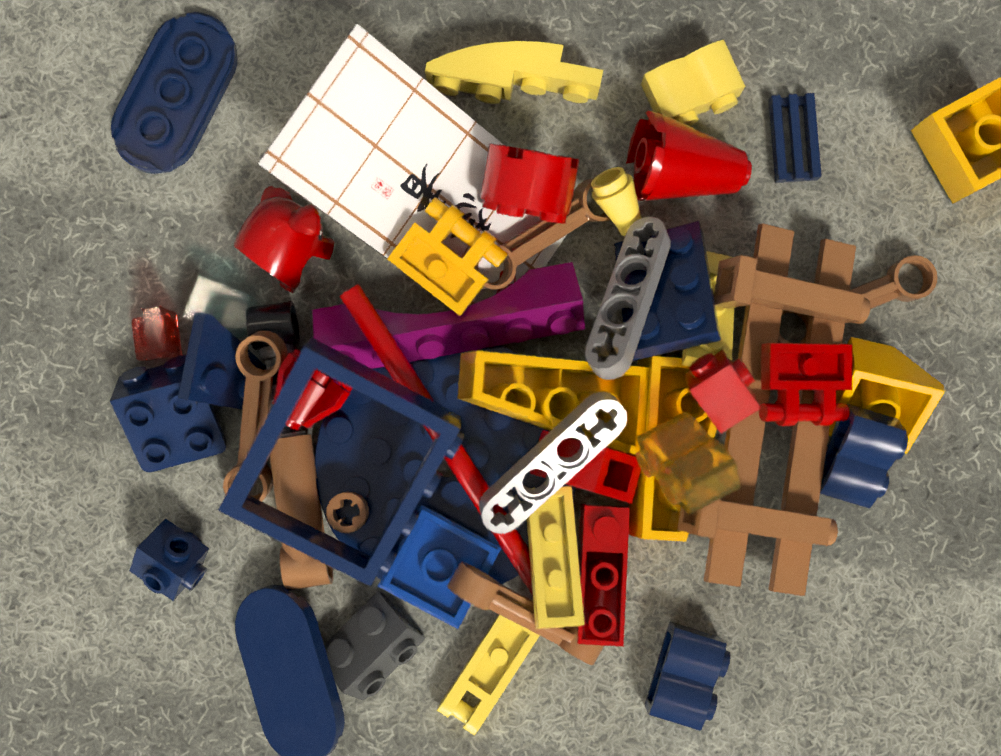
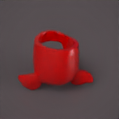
M269 186L263 191L261 203L246 218L233 246L260 268L274 276L280 282V286L283 289L294 293L301 283L302 270L307 261L314 256L330 260L334 250V240L323 236L319 212L314 205L307 204L301 206L292 200L288 191Z

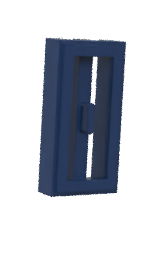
M806 93L804 96L789 94L787 97L772 95L768 100L775 183L819 180L822 174L815 93ZM799 106H803L808 171H804ZM783 107L788 108L793 172L787 173L782 120Z

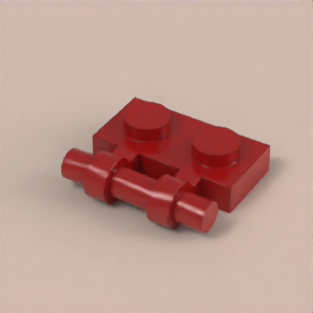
M761 344V390H777V400L775 403H763L760 405V420L763 422H775L778 426H794L797 422L811 421L815 426H830L834 421H846L849 418V407L845 403H836V390H852V344ZM799 390H814V400L811 403H799Z

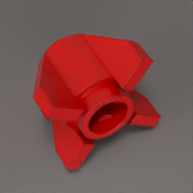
M297 348L292 354L289 353L279 367L273 405L302 352ZM316 369L287 426L294 430H299L301 425L311 428L314 423L339 410L353 388Z

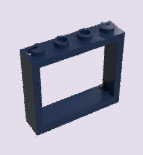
M311 337L300 353L218 511L371 587L379 572L386 575L390 570L398 553V550L393 548L400 534L408 537L414 528L420 514L415 508L421 497L430 498L434 493L442 476V473L437 471L445 456L452 459L458 451L464 438V434L459 432L461 416ZM316 369L438 433L370 555L249 495Z

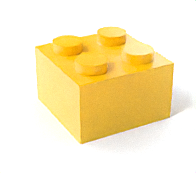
M1001 77L930 114L911 129L913 136L952 204L1001 178Z

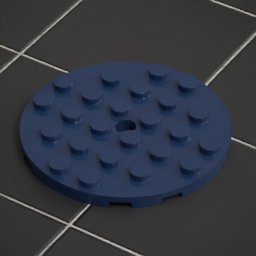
M502 345L477 350L518 355ZM466 352L409 362L434 402L461 416L459 432L464 434L461 444L489 487L539 442L542 430L550 432L535 425L457 399L461 353ZM385 367L373 369L392 379ZM355 389L351 390L350 395L339 410L323 419L316 446V484L326 520L327 506L330 500L338 494L356 492L367 501L369 517L360 529L351 533H341L333 529L330 524L329 526L339 541L370 555L433 441L422 424ZM528 471L523 477L522 484L527 488H538L543 485L546 478L530 474V471ZM455 475L451 477L441 476L430 498L422 496L415 510L419 511L423 504L499 545L492 532L484 525L481 515ZM572 486V496L574 498L576 487ZM515 487L511 488L513 497L517 494L521 502L525 500L521 498ZM344 499V506L337 509L336 514L339 520L345 518L344 524L352 525V518L360 515L358 505L351 506L352 500ZM508 505L502 507L506 514L510 512ZM526 519L516 529L529 548ZM400 534L393 548H399L404 535ZM501 548L488 575L500 584H504L519 574ZM379 572L376 577L381 580L384 574Z

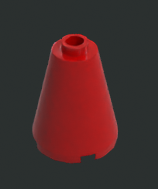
M647 111L645 113L649 119H639L630 140L626 164L634 163L633 182L637 200L735 194L742 186L747 185L749 182L752 164L744 150L660 112Z

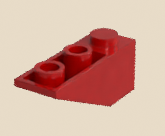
M580 504L578 560L585 625L577 626V644L624 647L630 508Z

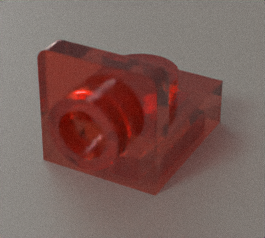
M157 306L143 308V317L132 319L137 360L149 361L182 355L177 313Z

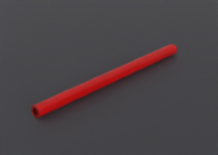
M357 284L341 294V300L392 379L434 402L361 286ZM423 425L434 442L438 433ZM461 444L452 459L446 456L444 459L480 514V498L490 487ZM498 504L492 507L494 515L498 512L504 516L506 515L504 509ZM516 528L511 532L503 534L492 532L533 596L529 548Z

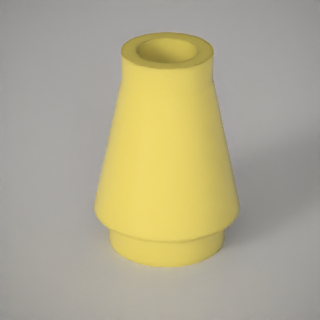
M614 167L605 170L592 180L593 192L591 196L618 228L620 235L626 236L629 227L642 217L632 175L626 174L622 167Z

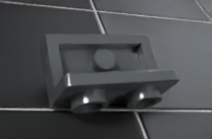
M377 591L324 646L335 683L341 692L354 698L365 700L383 688L386 682L385 679L399 665L407 663L414 657L417 647L425 640V637L419 630L408 624L383 593Z

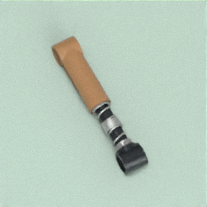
M293 301L247 308L246 324L248 336L258 331L273 332L284 341L287 347V355L294 352V346L300 342V331ZM264 341L251 342L252 348L260 351V360L266 364L265 370H271L276 362V354L273 348ZM278 372L273 375L271 408L273 407L272 402L275 399ZM286 425L270 455L276 507L293 518L325 533L316 484L317 473L311 434L305 435L306 432L302 431L301 427L299 430H294ZM282 543L280 549V570L285 589L295 590L333 583L334 572L332 567Z

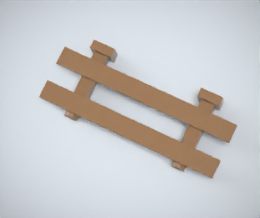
M762 223L758 225L753 258L738 255L719 261L714 292L715 305L728 309L746 306L738 358L744 362L755 379V382L749 386L760 405L768 403L770 390H761V344L778 343L782 310L809 315L805 344H842L845 323L862 324L867 320L870 313V301L864 298L863 294L850 292L856 252L855 245L822 239L814 283L788 277L794 231ZM799 390V403H811L814 400V390ZM758 410L727 429L718 490L684 485L677 530L710 538L704 581L741 587L748 534L776 538L769 590L805 596L812 544L831 546L836 541L838 535V526L834 519L817 516L830 426H815L811 421L797 422L793 426L781 509L753 506L765 422L760 420Z

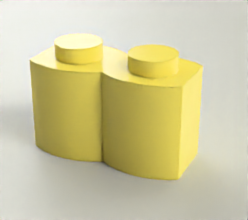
M724 40L706 45L685 57L675 59L644 74L641 83L653 111L660 112L688 126L695 124L699 120L697 115L712 109L714 114H719L734 107L738 103L737 97L740 96L745 88V84Z

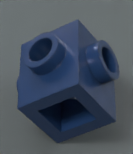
M165 518L136 548L129 571L140 578L149 590L157 594H163L174 601L185 588L192 591L205 575L207 568L203 566L209 548L195 534L185 532Z

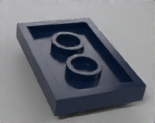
M699 221L666 229L671 240L670 250L632 361L721 341L704 235ZM623 241L614 243L616 261ZM641 241V244H642V246H643L644 249H645V246H646L647 241H645V242H642V241ZM644 270L632 271L627 275L624 283L628 285L638 284L644 280L647 272ZM622 308L623 323L632 317L633 309Z

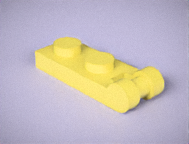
M498 614L461 673L440 702L437 711L447 718L453 715L464 723L463 728L475 735L540 635ZM466 691L480 699L474 708L461 700Z

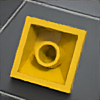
M850 337L847 344H852V390H836V403H848L897 418L907 431L908 445L905 452L907 454L944 394V385L895 347ZM836 421L830 425L829 436L832 435Z

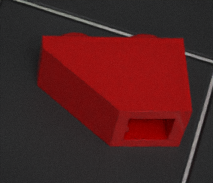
M542 430L539 442L549 433L548 431ZM570 437L563 439L557 446V454L561 457H572L580 450L581 441ZM605 447L565 484L632 504L644 459ZM542 469L530 470V474L547 478V473Z

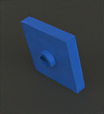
M422 504L414 528L408 537L404 536L397 549L398 553L390 570L386 575H383L378 587L459 629L471 604L448 589L449 581L461 561L488 574L501 550V546Z

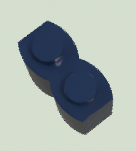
M847 403L850 412L849 418L846 421H836L830 442L827 445L820 494L870 508L876 499L883 497L889 485L888 470L895 460L901 459L906 452L908 445L907 431L897 418Z
M669 622L645 702L648 714L701 731L705 720L711 721L716 711L718 697L717 694L713 693V689L718 676L723 678L729 667L730 652L726 650L727 643L719 636Z

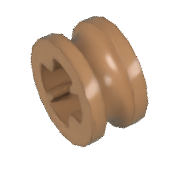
M344 492L330 500L326 509V517L333 529L341 533H351L360 529L366 523L369 517V506L362 495L356 492ZM344 499L352 500L351 506L358 505L360 515L352 518V525L344 524L345 518L339 520L336 514V510L344 506Z

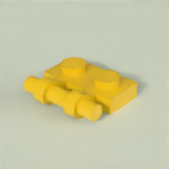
M435 197L425 210L429 216L438 222L429 233L418 223L414 222L387 260L461 316L489 280L475 269L482 258H485L498 268L508 253L495 244L497 239L486 230L481 233L463 219L464 213L454 205L449 208ZM450 233H453L471 247L463 258L443 244V241Z

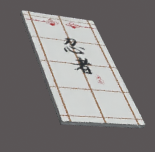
M358 24L348 31V36L270 147L260 156V161L258 162L260 167L386 259L414 222L418 223L429 233L438 222L429 216L425 210L435 197L449 208L454 205L464 213L463 219L481 233L486 230L497 239L495 241L497 245L504 244L541 221L538 216L524 214L523 218L498 214L496 210L482 207L483 200L480 199L489 143L503 144ZM450 233L443 241V244L461 258L471 248L453 233ZM566 235L518 265L515 277L508 286L515 283L528 270L545 267ZM482 258L479 262V272L489 279L487 283L495 282L503 274L504 263L502 262L496 268L485 258ZM508 286L497 290L482 288L470 305L494 296Z

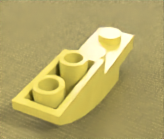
M507 41L471 46L442 55L426 62L425 75L427 82L443 95L455 96L458 95L459 91L475 94L476 99L485 103L497 104L500 103L501 99L510 101L513 84L521 86V90L528 94L544 95L546 91L563 94V98L570 102L586 103L588 99L597 100L603 70L561 62L563 45L535 41Z

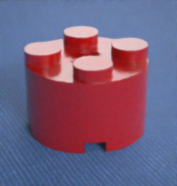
M489 143L480 199L483 200L482 207L496 210V213L523 218L524 214L538 216L543 221L566 224L567 215L570 214L580 159Z

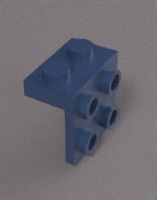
M186 355L173 357L166 361L164 365L146 369L144 366H139L127 370L119 376L111 396L110 403L141 469L145 472H154L223 453L226 449L227 441L212 405L178 398Z

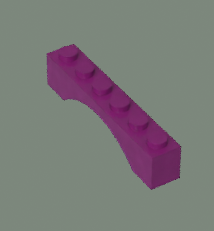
M573 262L530 269L515 283L496 295L469 305L461 316L453 310L428 314H403L375 309L409 362L434 359L439 356L466 351H477L487 347L514 342L520 343L530 339L557 334L562 335L585 329L583 298ZM345 304L312 310L314 339L371 369L385 367Z

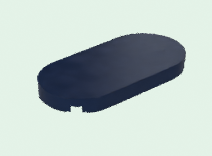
M201 12L185 13L186 16L178 19L173 17L164 22L155 33L114 112L111 121V133L115 140L116 149L120 156L137 170L158 174L171 172L185 164L195 152L234 76L238 63L236 44L227 28L213 16Z
M283 585L266 586L252 592L243 600L235 619L236 639L263 732L271 747L280 756H328L336 748L338 738L343 734L345 717L315 613L302 596L296 597L294 593L289 592L292 589H285Z

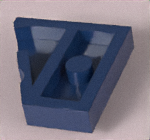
M195 312L178 398L243 410L246 376L239 370L235 358L237 347L241 342L211 314ZM248 349V357L255 367L265 370L266 365Z

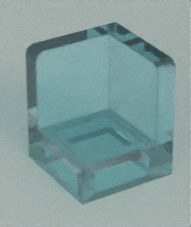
M199 275L182 317L193 321L195 312L211 314L236 338H242L247 328L246 310L248 307L256 306L258 300L247 293Z

